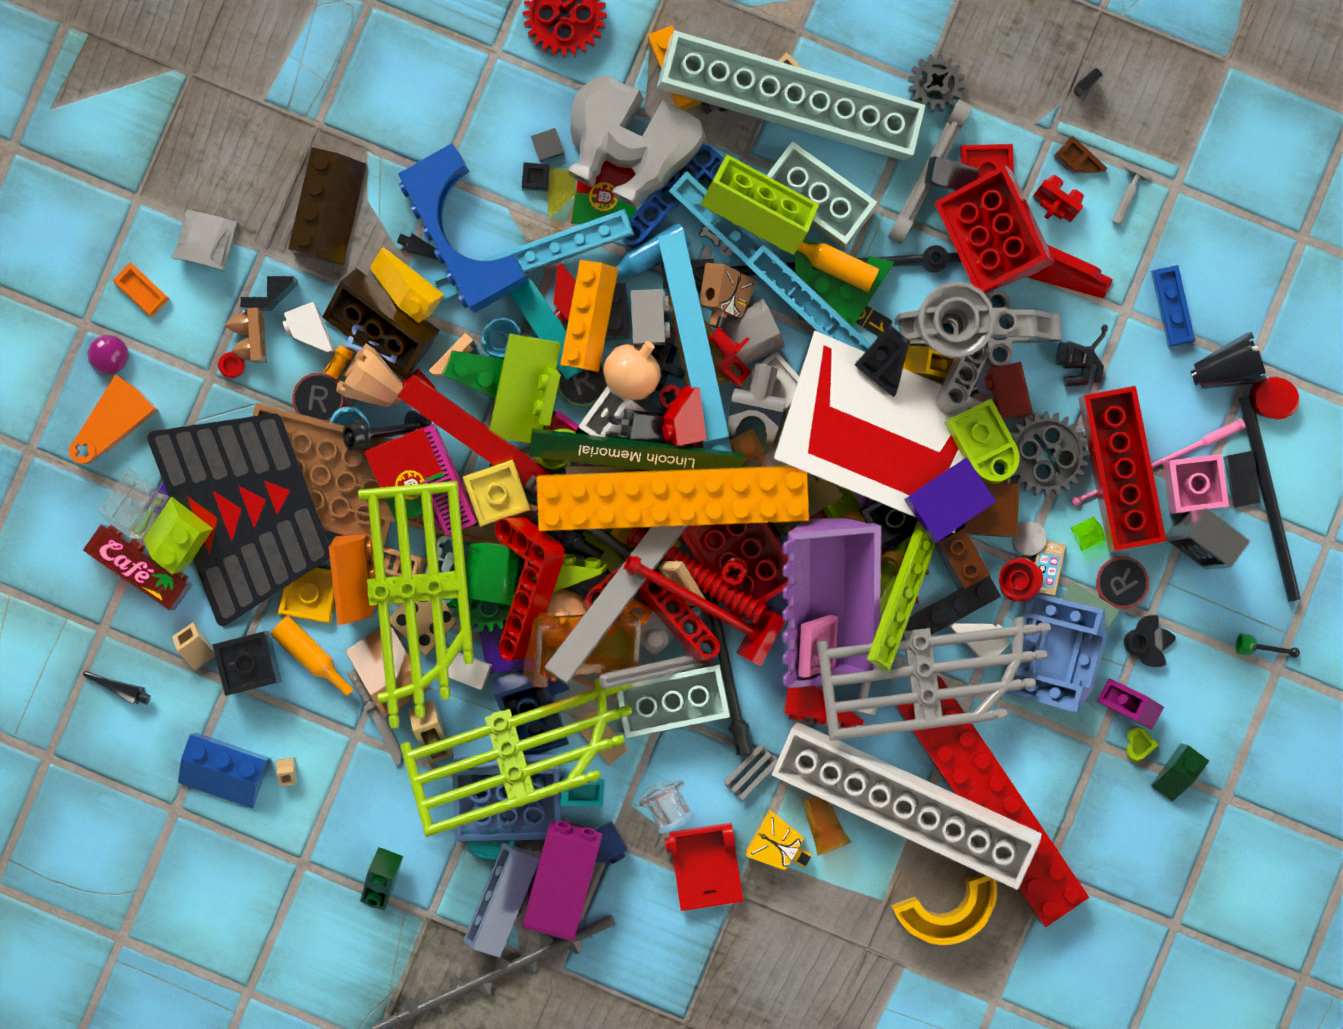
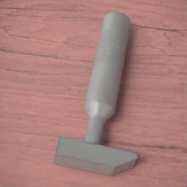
M1135 165L1125 167V170L1135 174L1131 184L1126 187L1112 219V222L1116 225H1122L1137 191L1136 184L1139 177L1146 180L1150 175L1149 172Z

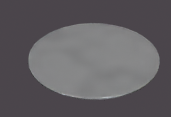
M1025 522L1018 526L1017 537H1013V543L1017 551L1028 556L1039 553L1046 544V533L1043 527L1035 522Z

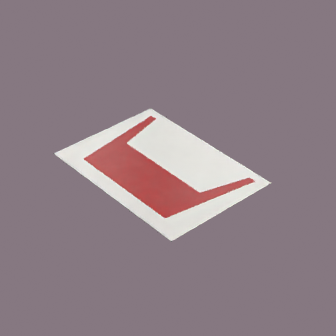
M814 331L774 459L916 517L904 499L964 459L944 422L983 402L969 397L966 404L953 413H943L936 405V398L942 385L906 369H903L898 392L892 397L855 366L856 361L864 351ZM949 395L950 399L955 403L954 398Z

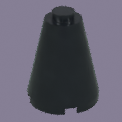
M1252 332L1240 336L1194 364L1195 369L1190 371L1195 386L1200 384L1202 389L1268 382L1267 377L1262 375L1266 371L1257 345H1254L1253 340L1249 341L1254 338Z

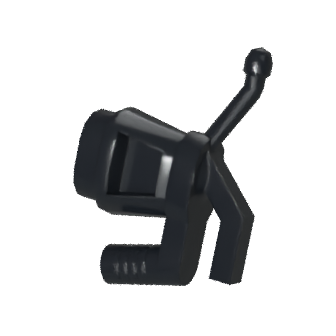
M1102 325L1101 335L1091 346H1083L1072 341L1059 343L1056 365L1062 366L1064 369L1082 368L1081 375L1064 377L1065 387L1087 385L1093 363L1096 366L1094 382L1101 383L1104 365L1096 355L1095 348L1105 337L1108 325Z

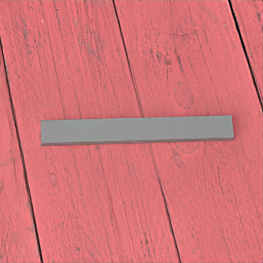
M688 525L651 527L631 555L640 557L641 564L654 570ZM624 564L545 666V670L566 685L647 580L637 573L632 576L627 574V571L623 569Z

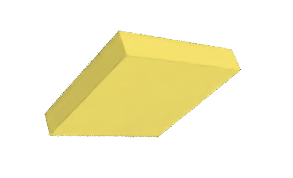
M514 460L463 476L480 527L530 510Z

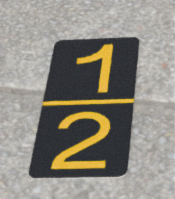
M866 306L856 323L879 337L889 324H892V320Z

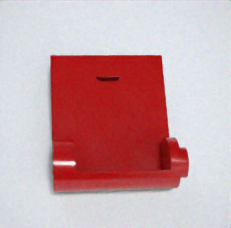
M732 822L669 832L670 837L665 838L666 852L672 853L681 911L743 902Z

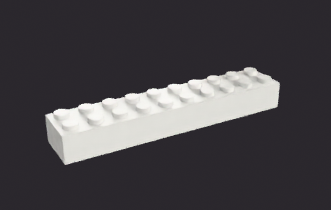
M798 721L792 727L772 773V776L1017 890L1042 835L1035 830L839 740L830 741L828 735Z

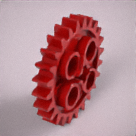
M560 0L524 1V6L530 9L523 12V17L529 19L524 22V27L532 28L527 33L528 37L536 36L534 45L538 46L543 43L542 51L544 53L551 48L553 57L557 55L558 51H562L563 58H566L568 51H571L572 55L576 57L577 49L579 48L583 53H587L586 44L595 47L593 37L597 39L602 38L598 29H606V24L600 21L607 19V13L601 12L606 8V3L599 2L600 0H582L581 3L573 8L577 0H569L568 2ZM544 10H550L554 13L549 20L540 18V14ZM580 11L590 13V17L583 21L579 20L576 16ZM569 12L570 18H561L560 13L567 14ZM555 25V27H554V29H553L552 31H548V28H549V27H552V26ZM566 28L571 30L572 34L568 38H560L558 32Z

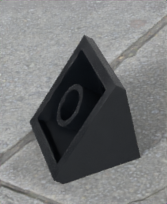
M876 500L860 509L867 524L881 525V550L883 552L912 536L918 521L916 517Z

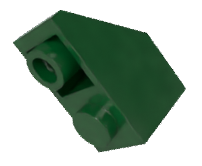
M378 847L367 872L360 902L372 908L385 911L403 860L402 855Z

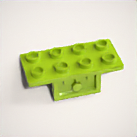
M509 334L490 429L502 438L530 443L532 428L544 429V425L550 426L560 380V373L556 370L561 348L559 342Z

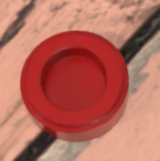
M233 352L223 354L218 361L220 373L230 379L240 377L246 368L245 360L237 357Z

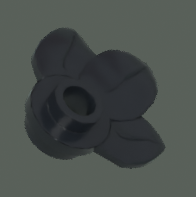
M1148 615L1141 618L1136 628L1129 631L1123 640L1126 651L1132 655H1138L1142 663L1150 667L1166 665L1165 657L1161 651L1168 648L1176 639V636L1170 631L1158 628V615ZM1135 637L1140 639L1138 647L1132 645V640Z

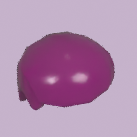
M112 335L97 337L91 342L87 351L90 365L95 371L102 374L117 373L125 367L129 358L126 344L122 339Z

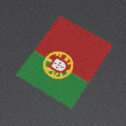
M605 161L601 167L600 174L596 177V183L593 188L577 180L571 223L584 224L623 209L626 210L630 219L636 212V208L617 200L613 190L615 187L629 182L635 176L631 168L617 167Z
M423 427L364 451L380 488L423 484V481L444 477ZM421 495L405 496L407 520L423 514ZM385 498L397 524L395 498Z

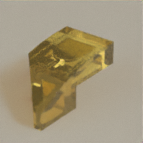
M549 168L547 217H552L575 196L576 179L570 176L567 171L568 169Z

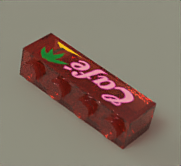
M112 523L110 526L101 524L83 551L168 610H175L193 585L187 581L189 576L182 571L172 575L155 562L150 554L144 551L146 546L134 538L129 541L122 536L124 531Z

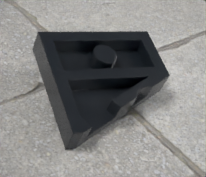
M889 324L860 356L855 366L894 397L898 392L910 341Z

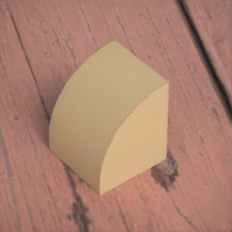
M194 622L172 636L177 652L194 670H197L215 657L212 645Z

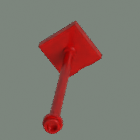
M629 556L624 564L623 569L627 571V574L632 576L637 573L745 633L746 635L736 653L759 666L762 665L785 623L783 617L766 610L758 624L750 625L641 564V558L638 556Z

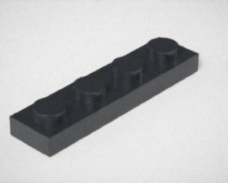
M989 575L970 587L959 589L910 616L905 631L930 628V634L933 635L998 599L1001 595Z

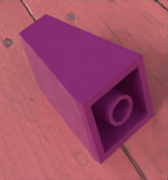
M551 820L522 928L570 941L575 940L603 833L596 832L591 828L573 826L565 821Z

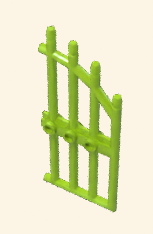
M457 481L362 489L358 491L359 500H368L375 578L367 579L369 605H378L386 692L378 693L379 704L387 702L391 728H398L400 723L398 699L412 694L416 717H425L423 689L437 678L440 685L441 699H450L448 668L461 648L464 650L463 659L465 664H472L474 661ZM448 493L455 571L439 572L432 494ZM421 495L428 573L412 575L405 496ZM394 497L402 576L386 577L379 499ZM458 598L461 631L446 651L442 599ZM431 600L437 665L422 677L415 602ZM405 603L412 684L396 688L389 604Z
M598 678L593 681L595 687L593 690L512 716L510 709L499 711L484 717L487 724L485 726L413 750L410 742L401 744L400 748L425 838L586 785L588 782L592 783L601 778L599 770L583 774L595 755L625 743L623 735L602 740L606 724L633 713L630 705L607 712L606 696L618 693L620 690H627L632 687V684L603 689L600 687ZM596 700V716L521 741L519 740L516 726ZM594 728L589 745L530 765L526 764L523 751ZM490 735L494 750L422 774L418 773L415 760ZM497 760L501 772L500 775L428 799L425 798L422 784ZM579 760L566 780L534 790L531 775ZM501 785L505 786L508 796L507 800L435 824L432 823L429 809Z

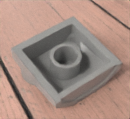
M655 584L648 589L652 594H659V588ZM642 598L638 600L642 604L648 606ZM665 604V609L669 614L677 613L676 607L673 604ZM631 608L635 614L639 616L644 615L640 609ZM654 611L645 625H641L625 615L618 621L655 658L675 638ZM683 623V629L688 623Z

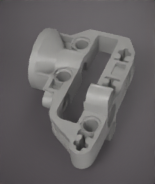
M956 281L942 284L930 292L919 310L899 313L894 319V325H898L899 332L910 341L909 346H929L942 356L953 358L972 355L983 346H986L988 350L986 362L990 367L996 369L1002 368L1009 363L1012 357V344L1062 341L1061 314L1039 310H1011L1009 297L1003 291H993L986 297L983 291L973 285ZM991 298H999L1003 304L1002 308H992ZM999 319L1006 323L1008 329H1003L1000 326ZM943 325L950 327L951 335L945 332ZM1007 337L1005 340H1002V341H997V340L992 339V338ZM994 349L1003 351L1005 355L1003 362L994 360L992 356Z

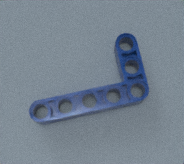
M702 144L699 151L688 164L679 170L665 187L655 191L629 219L632 229L638 230L640 237L635 241L627 238L622 239L625 246L634 248L646 241L681 203L677 198L672 202H665L662 200L661 195L675 185L682 172L687 171L691 173L698 182L705 178L711 183L724 158L709 145ZM700 153H706L710 156L711 160L706 164H701L696 160V157ZM648 210H654L658 217L655 221L650 222L644 219V213Z

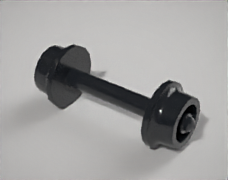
M411 410L405 415L404 424L370 429L368 423L363 418H357L353 423L344 426L343 440L349 451H358L363 454L364 451L371 448L372 439L405 435L431 425L432 421L421 413Z

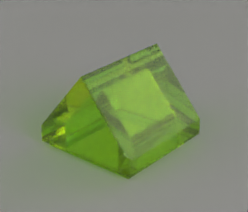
M1094 516L1070 528L1081 551L1106 540L1103 527Z

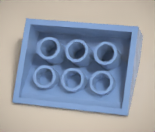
M560 754L524 755L526 764L530 765ZM476 755L454 756L453 763ZM497 760L453 774V790L500 775L501 772ZM560 766L531 775L534 790L561 782ZM501 785L454 801V817L507 800L508 796L505 786ZM561 793L455 828L456 841L545 840L551 820L561 821ZM512 829H515V834H511ZM486 830H489L490 832H493L494 830L499 831L494 834H488Z

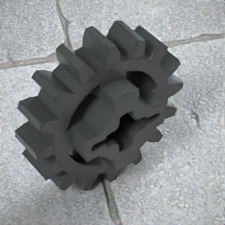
M931 54L928 56L927 62L921 58L918 62L920 68L913 66L911 70L915 76H909L908 82L913 84L909 87L908 92H915V96L912 99L913 102L920 100L921 104L929 105L930 112H933L937 106L943 112L945 104L952 108L955 104L953 99L959 100L962 96L958 91H962L965 88L964 84L959 83L964 79V74H957L961 66L955 65L953 67L951 65L953 60L951 57L946 62L943 61V54H940L937 60H934ZM934 67H939L944 70H937ZM922 74L925 84L920 88L919 79ZM943 79L940 86L935 85L929 88L933 80L936 82ZM952 79V80H953V90H952V92L950 93V88L948 87V82ZM928 96H934V97H937L938 99H932V98H929Z

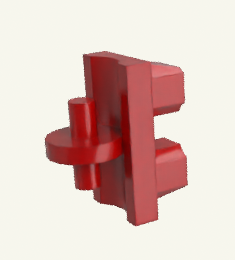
M1052 175L1048 180L1045 179L1033 194V197L1040 201V206L1047 210L1044 218L1049 220L1053 214L1060 220L1065 218L1071 223L1084 206L1081 204L1084 194L1074 189L1069 194H1066L1060 190L1064 184L1063 180L1056 175Z

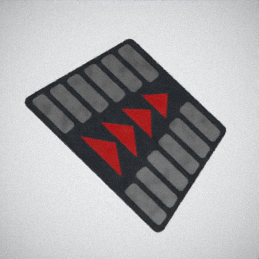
M272 413L156 430L148 434L147 440L169 498L173 497L213 528L193 558V562L216 622L219 625H228L330 558L328 539L285 425L279 414Z

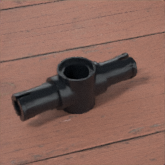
M538 509L530 520L537 527H539ZM583 529L544 531L561 543L565 554L572 552L573 554L578 553L584 558L594 557L601 559L605 552L585 539L586 536L583 535Z

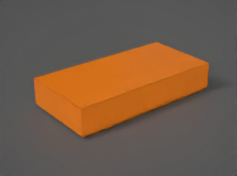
M131 262L113 280L150 317H153L170 299Z

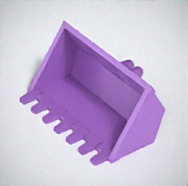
M819 518L803 521L788 533V540L783 544V554L788 555V563L783 567V576L788 577V585L783 589V598L788 599V607L783 611V621H788V629L783 633V642L788 643V650L783 655V664L788 665V672L783 677V686L795 688L822 685L821 672L807 678L798 676L801 624L827 615L838 616L837 648L873 643L880 624L881 525L867 524L849 518ZM868 655L837 658L835 667L831 668L832 675L880 670V668L867 660Z

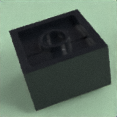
M263 631L212 644L225 696L282 682L270 631Z

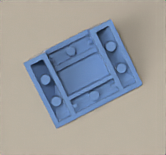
M1038 593L1032 599L1027 600L1023 614L1024 625L1049 623L1051 631L1024 636L1023 652L1045 650L1047 658L1041 661L1033 660V662L1020 663L1013 680L1032 678L1035 679L1036 686L1031 689L1022 688V690L1007 691L1006 694L1078 713L1093 690L1105 645V610Z

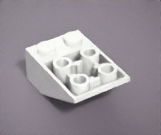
M607 386L578 427L587 435L605 437L606 432L609 431L621 433L622 425L609 423V415L623 417L625 409L646 410L633 400L617 395Z

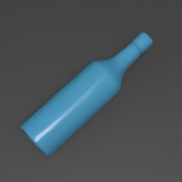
M680 223L674 224L628 250L621 262L615 266L618 268L617 278L626 274H641L662 262L658 236L684 231ZM684 231L686 244L689 247L691 243Z

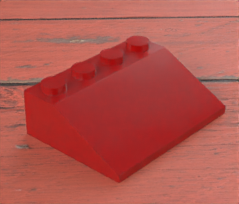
M1002 165L934 202L972 285L983 291V293L1031 276L1055 263L1012 170L1007 166Z
M771 522L688 525L681 534V537L698 563L704 564L705 569L710 568L711 573H718L719 578L722 577V571L729 559L733 557L744 559L748 564V573L740 584L732 586H738L741 592L745 590L747 596L751 594L755 601L757 599L760 600V604L781 593L788 585V577L783 576V567L788 563V555L783 554V544L785 541L778 535ZM732 566L729 572L731 574L735 573L738 576L741 570L740 568L735 569ZM731 611V613L738 618L742 617L738 615V611Z

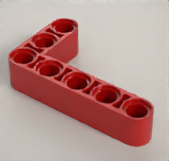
M524 517L503 518L498 520L495 526L497 538L526 560L499 643L500 656L503 660L510 661L530 658L533 655L564 561L565 552L560 542L546 532L539 531V527Z
M622 565L589 592L583 602L586 612L592 606L591 597H599ZM647 579L637 592L695 660L701 663L712 660L720 650L718 639L682 598L658 586L659 594H652L648 590V584L653 582ZM665 604H673L676 607L677 613L669 614L665 609ZM683 623L692 625L694 634L685 633ZM701 643H706L710 646V655L704 654L701 651Z

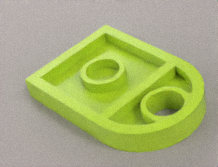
M992 399L944 422L963 458L967 457L983 482L990 484L1000 483L1015 473L1019 465V451ZM995 462L1003 465V475H999L994 471L993 465Z

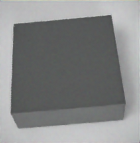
M556 128L531 136L539 162L564 154Z

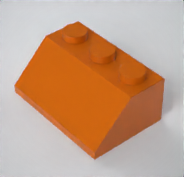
M367 534L335 536L329 546L337 625H344L372 617L375 608H378V605H369L367 579L375 578L374 567L370 566V557H373L372 541H368Z

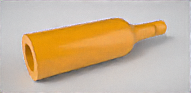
M802 241L797 249L798 252L804 254L809 259L814 268L867 293L879 271L878 268L824 243L813 245Z
M286 616L271 631L270 635L313 676L329 680L346 697L352 693L354 688L346 683L337 673L333 658L293 619Z

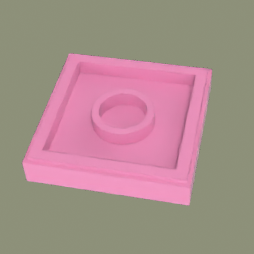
M827 615L801 624L798 676L807 678L821 672L817 642L827 641L828 649L837 648L838 616ZM830 659V666L834 668L836 659Z

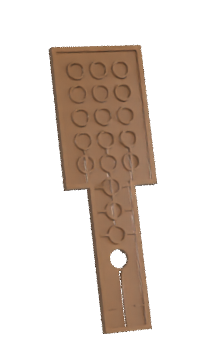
M256 403L253 416L277 413L281 416L323 529L341 535L367 534L368 541H372L368 500H359L358 491L380 488L365 453L349 451L346 448L343 440L344 426ZM387 437L372 439L371 448L393 439ZM463 485V487H464V489H465V491H466V494H467V496H468V498H469V500H470V503H471V505H472V502H471V499H470V497H469V494H468L466 485ZM385 498L379 499L382 541L383 546H385L391 521L395 522ZM529 503V511L508 518L524 517L530 521L537 511L538 505ZM423 514L407 520L408 526L424 530ZM434 520L435 533L446 536L444 530L440 531ZM497 522L482 527L479 524L470 525L462 529L464 541L506 546L499 541L495 534Z

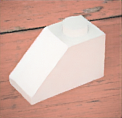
M314 302L284 313L286 321H283V325L288 336L293 335V338L330 355L335 354L336 351L318 306Z
M953 623L948 628L953 633H963L1002 627L999 624L994 626L993 624ZM1007 638L964 644L977 657L999 655L1011 642Z

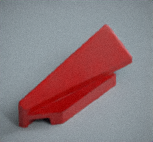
M1048 244L1047 246L1055 263L1027 277L1099 298L1106 296L1113 280L1101 274L1102 270L1097 266Z

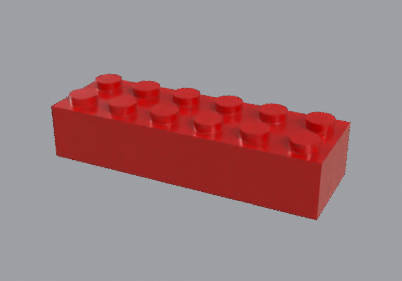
M1136 386L1083 395L1078 399L1086 440L1088 441L1087 445L1090 452V461L1108 552L1166 542Z

